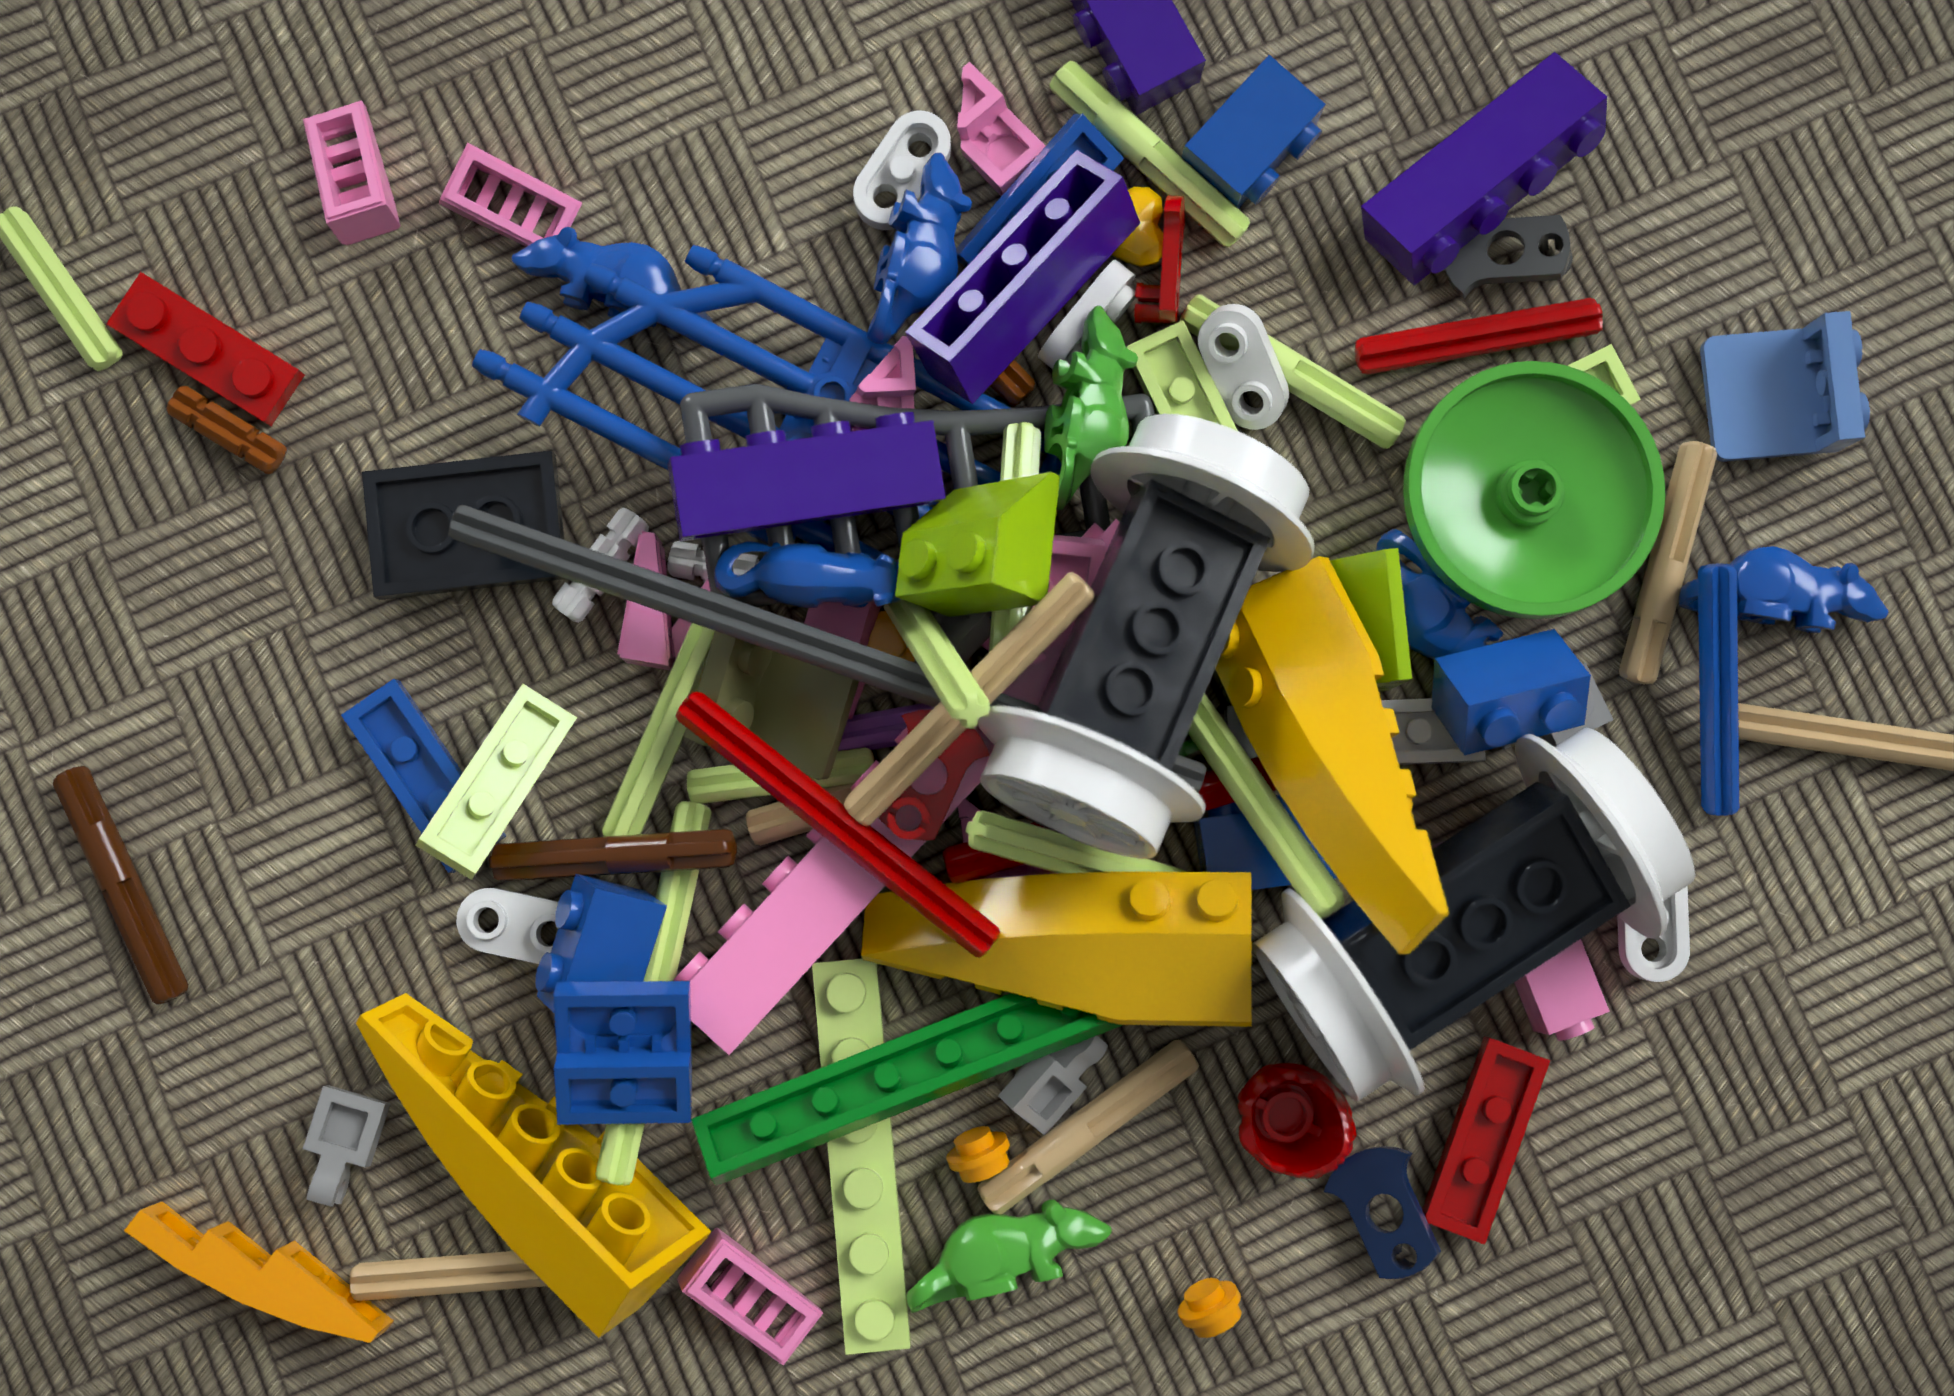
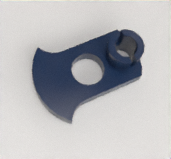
M1390 1146L1371 1147L1346 1158L1344 1163L1340 1164L1338 1169L1334 1170L1331 1174L1324 1192L1339 1197L1347 1206L1379 1278L1400 1279L1412 1276L1430 1266L1440 1254L1441 1249L1407 1177V1164L1413 1153ZM1387 1194L1398 1200L1403 1210V1221L1398 1229L1388 1231L1375 1225L1369 1211L1370 1203L1375 1196ZM1403 1243L1410 1245L1416 1251V1263L1409 1262L1405 1258L1396 1259V1255L1402 1252Z

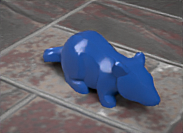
M940 152L932 155L923 167L920 200L917 201L913 191L906 189L902 202H895L891 210L889 226L898 231L895 232L892 245L883 246L877 266L873 289L881 292V296L867 332V338L875 344L887 343L912 314L926 310L957 277L958 259L954 235L957 223L961 219V212L969 211L972 207V201L963 194L958 176Z
M571 227L562 228L558 235L537 240L512 255V262L528 275L560 278L568 284L561 286L559 294L564 296V305L579 310H588L592 299L603 302L604 306L610 307L608 312L610 318L629 309V307L614 300L611 294L604 295L584 281L585 274L592 263L605 266L617 272L618 277H626L657 294L681 290L676 274L669 262L660 252L650 246L633 242L606 246L582 242L577 239V233ZM706 312L696 313L697 315L713 322L712 318Z
M1392 529L1379 539L1376 551L1398 548L1399 554L1410 559L1422 570V573L1417 574L1400 560L1410 649L1435 660L1438 657L1486 646V642L1498 641L1504 635L1500 628L1490 619L1480 615L1472 620L1468 616L1465 609L1471 602L1455 593L1433 572L1411 538L1397 529Z
M746 541L732 545L722 552L714 569L716 587L725 596L732 598L745 597L754 591L762 589L766 597L787 605L805 608H817L824 602H840L844 606L861 608L871 601H874L876 606L879 607L902 600L895 597L899 562L884 554H880L877 560H874L864 553L847 552L846 554L828 552L817 544L803 543L781 546L780 543L775 542L772 546H768L759 542ZM747 552H767L746 573L738 576L732 571L734 561L741 554Z
M1775 546L1753 548L1737 556L1730 563L1737 571V619L1775 625V620L1790 622L1791 616H1795V629L1810 633H1821V629L1835 630L1836 621L1828 613L1837 612L1848 618L1866 623L1884 619L1889 613L1875 589L1859 576L1858 567L1853 563H1847L1842 568L1838 566L1829 569L1816 567L1789 550ZM1698 578L1681 587L1679 595L1680 607L1698 612Z

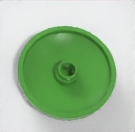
M1523 361L1499 365L1468 378L1450 391L1435 406L1418 429L1411 444L1404 472L1403 497L1408 526L1421 555L1433 572L1449 588L1467 601L1503 616L1520 619H1549L1584 610L1613 594L1633 577L1643 565L1658 537L1665 507V480L1660 454L1655 441L1642 418L1624 397L1603 381L1584 371L1552 362Z

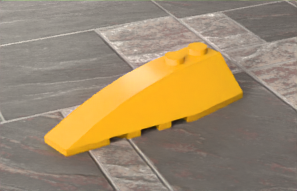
M1318 556L1311 559L1306 566L1293 571L1285 570L1250 586L1215 669L1247 738L1275 788L1311 843L1351 897L1399 954H1410L1449 912L1427 831L1415 828L1411 809L1412 798L1417 794L1410 770L1400 769L1392 742V738L1400 733L1394 710L1383 708L1376 683L1378 679L1384 676L1379 655L1329 558Z
M1116 871L1057 873L965 881L958 884L946 883L947 887L997 925L1001 931L997 941L981 958L974 957L893 891L878 893L865 907L861 950L862 959L865 961L940 980L944 977L973 983L976 989L1001 995L1002 991L1025 996L1036 999L1039 1005L1062 1011L1064 1007L1096 1014L1098 1020L1118 1025L1252 1027L1251 872Z
M407 993L359 1016L356 1025L387 1081L427 1144L463 1193L505 1243L598 1338L639 1310L710 1235L711 1231L638 1158L633 1181L629 1185L621 1186L598 1180L595 1173L604 1132L597 1138L578 1124L557 1125L555 1096L549 1103L545 1102L519 1084L523 1074L503 1060L497 1063L480 1057L471 1050L473 1039Z

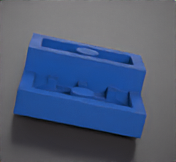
M690 981L556 982L553 998L557 1048L554 1065L557 1125L691 1123L692 1042Z

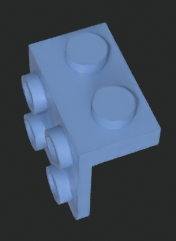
M1850 311L1824 313L1802 329L1712 336L1702 343L1700 355L1711 446L1716 448L1717 460L1726 462L1838 452L1865 438V429L1870 419V407L1867 396L1860 392L1857 367L1862 359V341L1858 331L1852 330Z

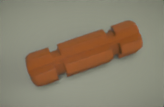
M188 386L179 387L167 404L166 411L170 416L190 428L194 427L195 431L241 459L245 457L246 462L266 474L274 473L286 456L287 448L285 445L264 432L259 434V429L213 401L209 403V399Z

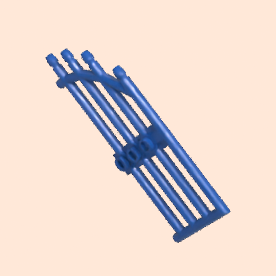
M693 245L685 262L704 276H713L718 284L657 294L626 277H618L617 272L605 266L592 263L585 274L584 281L604 295L611 294L614 300L629 307V309L589 330L562 315L559 317L555 316L552 310L543 305L527 302L521 311L519 319L539 333H548L551 339L570 349L544 378L516 363H507L506 358L494 352L482 349L477 352L472 367L483 376L493 381L500 380L504 387L527 398L517 414L524 420L540 427L549 412L553 411L668 470L667 464L670 457L681 456L679 447L567 390L588 365L595 361L679 405L686 394L707 391L618 345V343L658 322L787 390L849 401L856 392L858 385L868 374L872 373L894 346L888 343L875 344L867 338V332L728 259H720L717 253L707 248ZM756 302L825 338V341L809 372L696 313ZM914 357L915 381L918 388L962 411L1010 409V407L984 393L971 404L928 375L921 360ZM747 411L708 417L709 421L746 439L747 435H750ZM786 415L780 428L776 427V430H785L786 441L812 437L811 427L814 426V421ZM1042 431L1040 451L1047 455L1039 469L1040 474L1053 472L1059 475L1062 464L1055 455L1045 452L1044 431ZM937 440L941 470L951 475L946 444ZM974 459L978 485L1000 481L1001 473ZM928 505L919 506L920 518L930 511L932 507ZM892 510V511H885V512H887V513L893 515V510ZM822 521L792 525L794 540L798 537L810 544L820 545L828 552L835 553L830 525ZM766 529L746 532L748 535L768 544ZM859 541L861 553L869 555L870 558L877 560L880 554L888 556Z

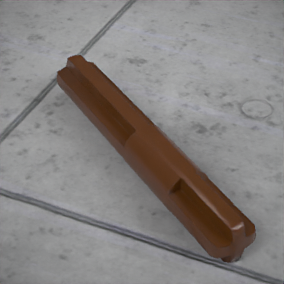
M78 766L63 771L53 780V787L152 1002L156 1005L163 1004L182 996L188 990L187 980L90 770L86 766Z
M729 829L499 843L493 847L492 856L489 857V867L492 868L494 878L500 882L575 877V874L601 876L728 868L734 865L737 843L735 842L733 832Z

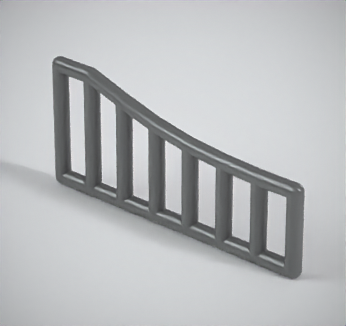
M759 384L688 393L680 402L686 443L712 439L708 417L746 411L750 434L776 430L773 412L813 420L814 426L837 421H850L851 427L864 429L876 428V417L901 412H914L915 423L933 420L935 434L945 436L953 491L978 485L971 436L1003 434L1008 424H1019L1021 422L1032 423L1034 427L1042 432L1045 430L1047 409L1051 406L963 411L894 408L825 398ZM1142 393L1122 396L1128 421H1131L1133 436L1139 423L1144 418L1155 415L1152 399ZM1091 475L1079 486L1086 530L1055 535L1082 537L1094 523L1104 531L1111 525L1107 499L1097 489ZM918 507L893 510L899 553L902 533L920 519ZM855 516L831 519L830 525L835 553H861ZM792 525L766 529L769 546H772L775 542L780 543L781 546L795 544ZM728 535L702 538L710 591L725 596L715 585L714 569L722 552L729 548ZM762 589L754 591L745 597H728L754 607L780 603L766 597Z

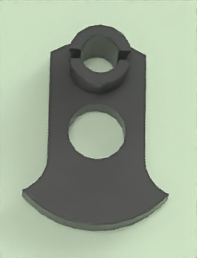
M1561 215L1504 218L1501 224L1492 232L1485 235L1479 233L1460 249L1455 260L1444 269L1447 279L1453 289L1464 300L1473 289L1485 284L1561 280L1571 268L1573 260L1566 223ZM1509 236L1520 240L1524 245V253L1516 262L1500 265L1489 258L1487 254L1492 242L1498 238ZM1553 239L1555 242V250L1560 251L1556 256L1549 257L1543 255L1545 251L1549 250L1548 240Z

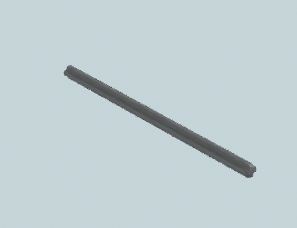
M466 505L458 506L452 517L449 536L454 540L932 707H936L941 702L917 663ZM1003 693L990 705L1010 706L1036 711L1038 707ZM1178 755L1171 772L1184 780L1198 793L1205 778L1206 767L1200 762Z

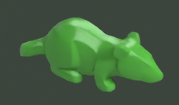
M1098 305L1088 313L1085 319L1081 341L1082 353L1073 352L1071 364L1066 360L1058 359L1053 367V384L1066 390L1061 407L1056 405L1049 406L1045 418V452L1055 455L1062 464L1059 474L1056 510H1062L1071 500L1081 483L1091 475V465L1097 454L1109 448L1124 447L1129 439V423L1121 395L1123 373L1125 369L1136 366L1138 356L1126 348L1121 331L1109 318L1104 308Z
M1050 1199L1043 1203L1042 1213H1033L1022 1217L1000 1214H985L971 1217L961 1223L951 1233L946 1241L940 1260L934 1269L908 1291L906 1295L907 1305L911 1313H914L931 1305L954 1298L966 1297L968 1301L1013 1291L1018 1288L1016 1276L1029 1271L1034 1282L1060 1278L1063 1276L1062 1269L1055 1261H1052L1058 1253L1065 1249L1095 1247L1108 1238L1112 1228L1086 1211L1063 1207L1055 1200Z

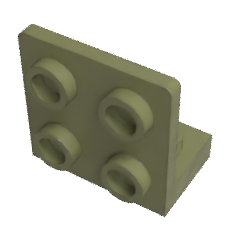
M715 631L697 692H703L803 773L821 780L828 779L831 775L859 681ZM686 728L684 737L703 746H709Z

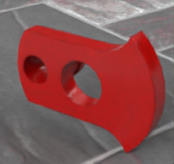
M1167 195L1164 205L1160 285H1151L1137 282L1135 298H1138V302L1159 303V305L1135 304V324H1142V322L1175 324L1178 322L1185 229L1184 196Z
M932 709L916 710L901 715L906 723L908 734ZM967 728L938 757L947 770V780L941 790L927 795L919 793L910 785L878 817L893 834L906 840H935L968 767L980 758L990 757L989 750L979 733L974 728ZM905 805L915 806L919 809L922 816L920 824L911 830L901 828L896 822V812Z

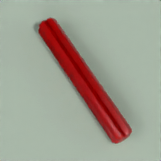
M1585 298L1360 338L1355 342V359L1361 373L1369 375L1598 334L1602 330L1603 314L1600 304L1595 299Z

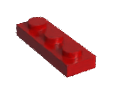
M142 272L139 273L106 323L120 334L272 427L305 376L296 367Z
M1484 1036L1422 1208L1429 1224L1485 1245L1550 1060Z

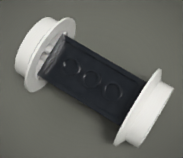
M1156 414L1146 417L1139 423L1129 446L1109 448L1096 455L1090 469L1092 480L1100 493L1122 512L1123 516L1091 585L1095 593L1094 600L1077 617L1036 711L1010 706H990L989 714L978 718L979 728L995 745L980 777L982 786L992 796L1026 818L1050 830L1064 834L1073 840L1110 853L1138 859H1150L1156 856L1170 822L1198 821L1205 812L1206 806L1201 796L1184 780L1172 773L1171 770L1256 571L1283 572L1285 570L1293 571L1300 569L1310 562L1315 548L1310 532L1299 520L1309 497V488L1306 480L1290 462L1266 445L1241 432L1208 420L1178 414Z
M1583 728L1555 747L1531 734H1525L1515 743L1516 760L1527 788L1432 849L1449 914L1410 954H1399L1355 900L1322 921L1309 904L1294 890L1288 888L1281 893L1285 922L1252 943L1254 953L1268 980L1308 1043L1335 1080L1356 1102L1390 1080L1414 1095L1422 1093L1425 1089L1424 1083L1409 1052L1410 1050L1613 917L1618 916L1635 931L1651 939H1656L1666 932L1667 917L1663 901L1691 884L1695 878V869L1690 851L1673 817L1647 779L1614 743L1598 731Z

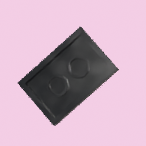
M552 450L362 471L373 597L385 600L566 579L454 540L449 536L450 523L458 506L466 505L564 540L556 455Z

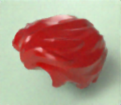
M1269 1064L1259 1069L1238 1094L1239 1102L1237 1106L1239 1113L1242 1115V1121L1238 1128L1241 1145L1269 1171L1296 1178L1316 1179L1338 1169V1166L1344 1163L1346 1156L1351 1153L1353 1140L1356 1138V1127L1352 1118V1109L1341 1090L1318 1071L1300 1064Z

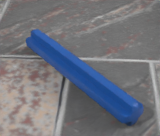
M1717 563L1700 566L1698 570L1701 806L1706 814L1726 816L1736 814L1740 808L1737 571L1730 564Z

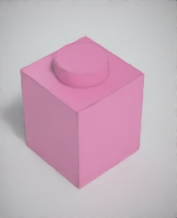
M1581 939L1514 982L1533 1031L1547 1035L1555 1033L1558 1041L1574 1038L1593 1030L1595 1027L1592 1018L1610 1012Z

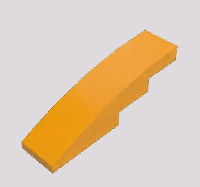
M163 1201L141 1209L124 1229L127 1234L181 1272L239 1303L299 1326L371 1343L386 1332L394 1322L393 1319L369 1300H354L351 1295L350 1285L295 1240L276 1249L270 1255L230 1221L208 1229L203 1234Z

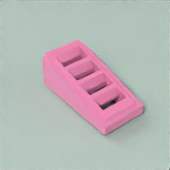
M363 101L303 119L326 224L338 240L344 245H350L399 229L400 222L369 114ZM356 132L357 138L327 147V140ZM362 156V160L333 168L335 164ZM364 181L368 182L367 185L354 188L342 193L340 192L341 188L352 186Z
M469 143L466 144L439 200L440 205L526 247L537 240L543 239L533 233V230L547 202L558 207V210L544 238L558 235L562 228L571 227L582 205V202ZM477 170L489 174L476 202H473L464 196ZM500 181L512 185V188L499 214L488 210L487 207ZM525 191L535 196V199L522 226L511 222L510 219Z
M642 531V535L639 534L634 565L667 576L665 550L661 540L655 533ZM627 600L617 652L620 658L628 664L671 671L675 662L671 633V615Z
M715 1228L677 1278L683 1293L782 1365L786 1363L823 1314L822 1309L719 1228ZM724 1258H727L731 1261L710 1288L705 1283ZM746 1272L752 1279L735 1301L730 1304L725 1300V1297ZM767 1288L774 1294L752 1321L746 1314ZM788 1303L795 1311L773 1338L765 1331Z

